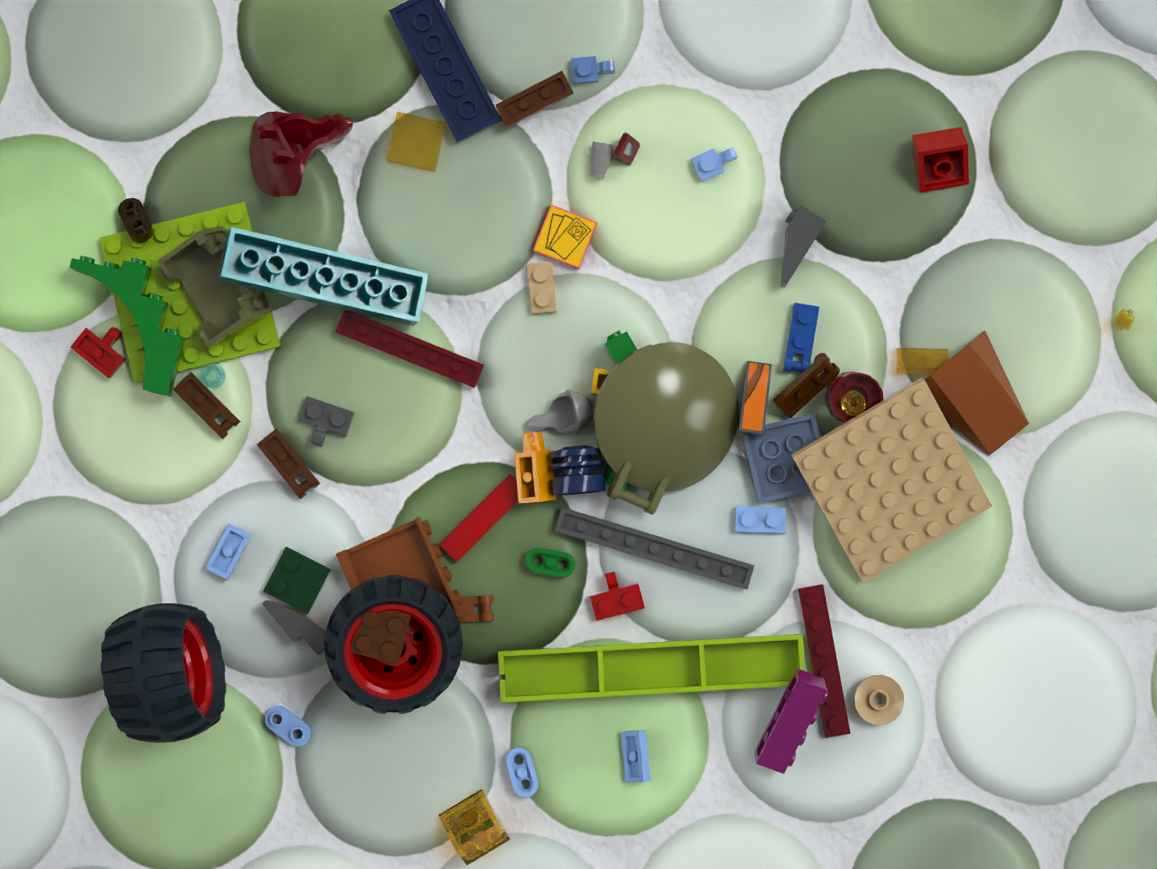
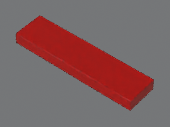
M509 474L439 544L456 562L518 502L517 480Z

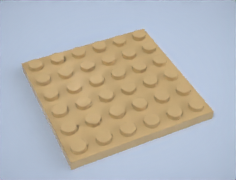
M923 378L918 379L791 455L862 583L992 507Z

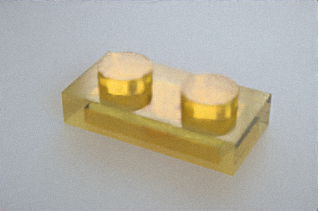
M897 348L896 373L932 374L948 361V349Z

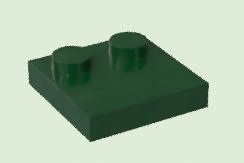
M285 547L263 592L309 614L331 569L289 547Z

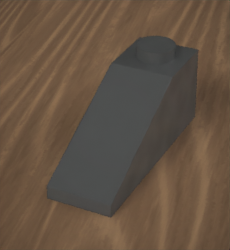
M802 206L799 207L798 211L792 209L785 221L789 225L785 231L781 286L784 288L826 223L825 220Z

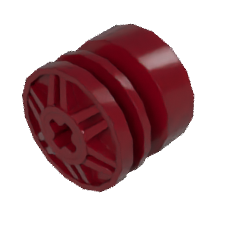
M854 371L839 374L828 384L825 393V403L828 411L834 418L844 423L884 400L883 390L870 375ZM850 392L857 394L854 404L847 401V398L850 397Z

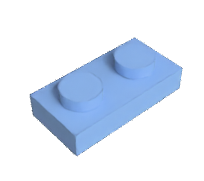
M736 506L735 532L786 533V508Z
M228 524L205 568L229 580L252 535Z
M646 730L621 732L625 782L651 781Z

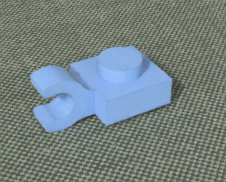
M734 147L718 155L713 148L691 158L701 182L724 173L722 165L737 159V154Z

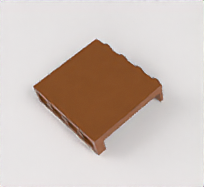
M417 517L411 522L350 549L336 553L351 590L372 578L401 575L426 582L447 599L455 612L460 610L459 604L463 603L458 590H453L449 582L453 578L448 567H443L439 558L443 557L438 544H433L429 536L433 534L428 521H423L421 517Z

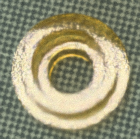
M1121 309L1113 322V325L1117 327V331L1129 330L1135 320V317L1132 316L1133 310Z
M848 391L842 397L841 406L845 414L857 416L864 411L866 400L859 392Z

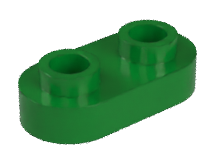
M534 548L526 555V565L529 570L535 573L567 577L575 570V560L572 555L566 552ZM539 555L543 558L541 565L534 564L533 559L535 556ZM560 560L567 561L568 567L562 570L558 567Z

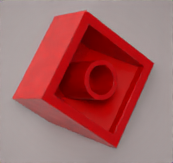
M962 127L912 135L913 158L920 193L969 184L968 143Z

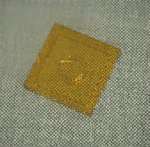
M397 112L386 159L387 162L436 172L446 122Z

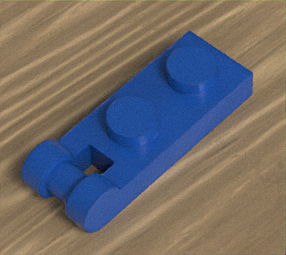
M794 303L783 372L791 373L792 370L798 371L801 374L810 366L819 306ZM794 354L803 355L802 362L793 361Z

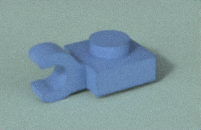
M596 56L571 58L574 85L599 82L598 75L615 73L614 60L597 63Z

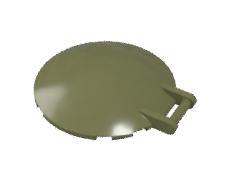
M666 342L655 345L650 344L633 351L629 357L616 364L610 371L599 390L593 416L598 448L601 455L615 472L607 491V497L614 500L617 498L641 507L644 509V512L653 515L664 492L680 490L694 485L712 473L723 461L736 435L739 406L736 391L728 373L714 357L697 347L685 343ZM624 483H629L650 492L648 499L623 490Z

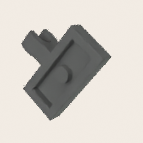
M307 396L298 420L317 427L311 442L322 447L327 431L347 437L355 413Z

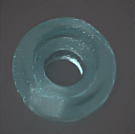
M209 364L202 369L200 378L206 387L216 389L224 384L226 373L220 365ZM214 371L217 373V378L211 381L208 376L210 372Z

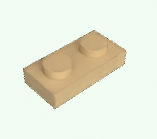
M552 261L527 264L532 314L557 312Z

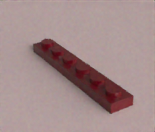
M344 310L335 331L337 334L472 388H476L484 368V364L347 310Z
M820 584L798 588L813 674L824 678L826 688L828 689L825 702L819 705L825 738L851 734L824 586Z

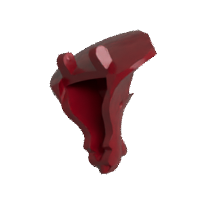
M278 111L266 112L260 115L252 127L250 142L252 173L259 189L273 197L296 196L299 192L304 168L307 163L320 150L331 144L341 143L353 128L352 118H346L342 114H335L334 116L327 114L322 118L314 119L299 113H283Z

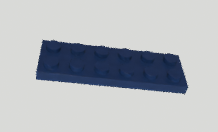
M408 0L389 10L457 144L502 121L440 0Z

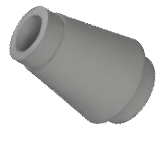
M593 141L592 147H589L590 177L604 179L614 152L611 151L612 144Z

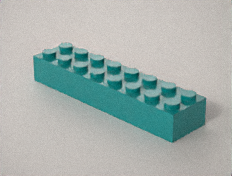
M231 227L227 233L217 280L414 326L419 323L429 274Z

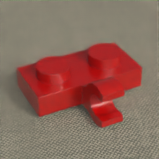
M111 327L103 339L99 338L90 329L85 328L70 347L109 379L114 376L126 361L122 355L111 347L123 335L116 327Z
M615 572L605 574L609 591L590 596L596 621L645 608L639 584L619 588Z

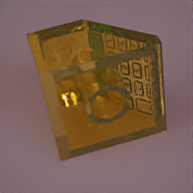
M482 789L439 814L454 849L466 865L471 864L510 840L500 818Z

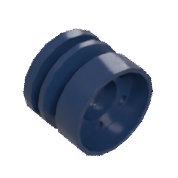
M588 445L569 446L549 452L550 459H561L562 463L550 465L551 469L562 470L563 474L562 476L552 478L553 495H573L605 491L604 474L593 473L592 468L603 465V461H592L591 458L592 456L601 455L599 448Z

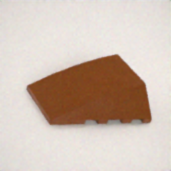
M986 331L982 332L961 351L924 379L947 423L989 455L1029 424Z

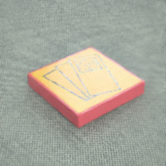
M550 205L533 252L580 269L597 222Z

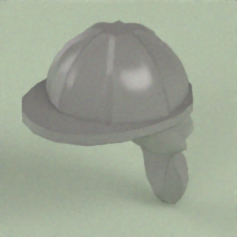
M570 389L556 396L545 414L534 415L525 423L524 427L533 432L543 431L546 428H553L560 433L579 432L592 419L593 408L591 401L587 396Z

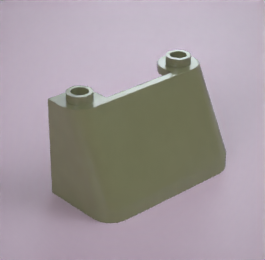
M223 226L198 231L157 261L161 267L162 274L167 279L173 281L180 280L199 311L204 320V323L199 326V337L206 344L207 348L215 346L272 311L271 301L265 291L217 280L228 230Z

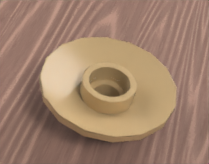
M872 675L858 685L854 695L855 708L859 716L866 722L874 725H885L894 721L901 714L904 706V693L900 685L891 677ZM876 695L882 696L883 701L881 704L874 703Z

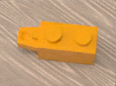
M542 432L524 433L523 452L514 453L519 503L556 500V495H553L552 492L554 470L550 466L553 464V459H550L549 453L552 450L545 449Z

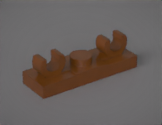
M560 71L496 104V108L506 127L509 128L573 95L574 92L563 71Z

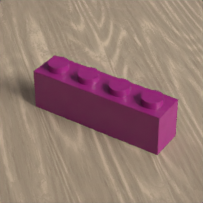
M796 668L754 751L756 764L782 774L785 773L788 766L791 767L793 765L796 750L799 745H803L809 724L813 725L820 703L823 704L827 698L828 689L826 688L824 678Z

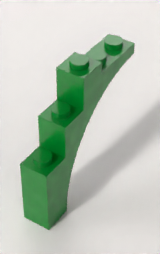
M80 256L79 260L72 258L69 268L91 276L105 284L120 297L131 312L140 330L145 351L143 390L171 397L186 339L179 336L180 331L165 328V332H162L169 304L162 301L163 296L148 293V296L145 297L152 269L145 265L146 261L131 258L130 262L123 260L121 270H119V265L110 262H104L103 266L95 264V259L85 256Z

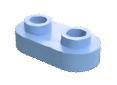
M275 706L266 713L265 723L267 727L291 745L303 746L311 739L312 731L310 726L285 707ZM279 714L282 717L280 724H276L273 721L274 715ZM296 729H300L303 733L299 739L294 736Z
M515 747L509 751L506 757L513 789L521 797H530L538 789V779L533 761L527 749ZM516 755L523 756L524 762L522 764L515 763L514 757ZM524 779L529 780L531 786L527 789L521 786V781Z

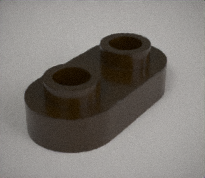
M128 198L122 201L118 207V213L131 240L137 243L148 241L153 236L154 229L141 201L136 198Z

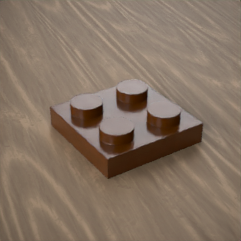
M373 611L365 612L362 617L363 623L356 631L352 640L351 653L399 664L411 615L397 611H386L378 614Z

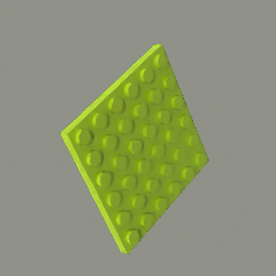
M246 202L152 224L154 229L153 236L143 243L132 241L127 231L100 237L105 262L119 265V270H121L123 260L130 262L131 258L146 261L145 265L152 269L145 297L148 296V293L163 296L162 301L167 302L169 305L162 332H165V328L180 331L179 336L186 339L177 373L281 347L273 311H271L263 318L222 342L207 348L206 344L199 337V326L204 323L199 311L180 280L173 281L167 279L162 274L161 267L157 262L203 229L223 226L228 231L231 227L253 232ZM113 292L134 383L143 382L145 376V351L140 330L129 309L120 297Z

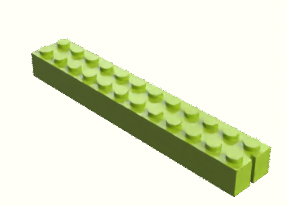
M803 634L498 651L499 675L505 674V678L500 679L501 703L788 686L796 668L805 671Z

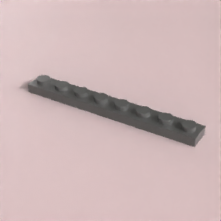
M564 507L561 508L555 531L746 590L748 589L755 566Z

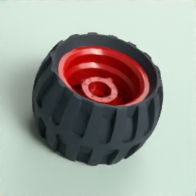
M401 575L372 578L350 590L334 608L326 627L324 639L326 663L338 688L357 705L365 706L372 709L373 712L381 714L387 712L410 713L414 709L422 706L425 707L435 701L453 681L460 666L463 651L461 626L455 611L447 599L426 582ZM373 611L378 614L386 611H397L411 615L399 664L351 653L352 640L356 631L363 623L362 617L365 612ZM419 631L423 634V638H415L413 634ZM415 656L418 659L417 663L409 664V657ZM385 665L393 666V671L386 672L383 667Z
M178 603L152 604L130 611L111 623V626L104 633L105 638L101 645L102 662L100 665L104 684L103 690L107 698L109 711L121 732L126 733L128 738L143 742H176L194 737L219 722L221 719L220 715L225 708L226 671L221 653V645L217 639L215 628L212 622L208 620L204 611L198 610L197 607Z

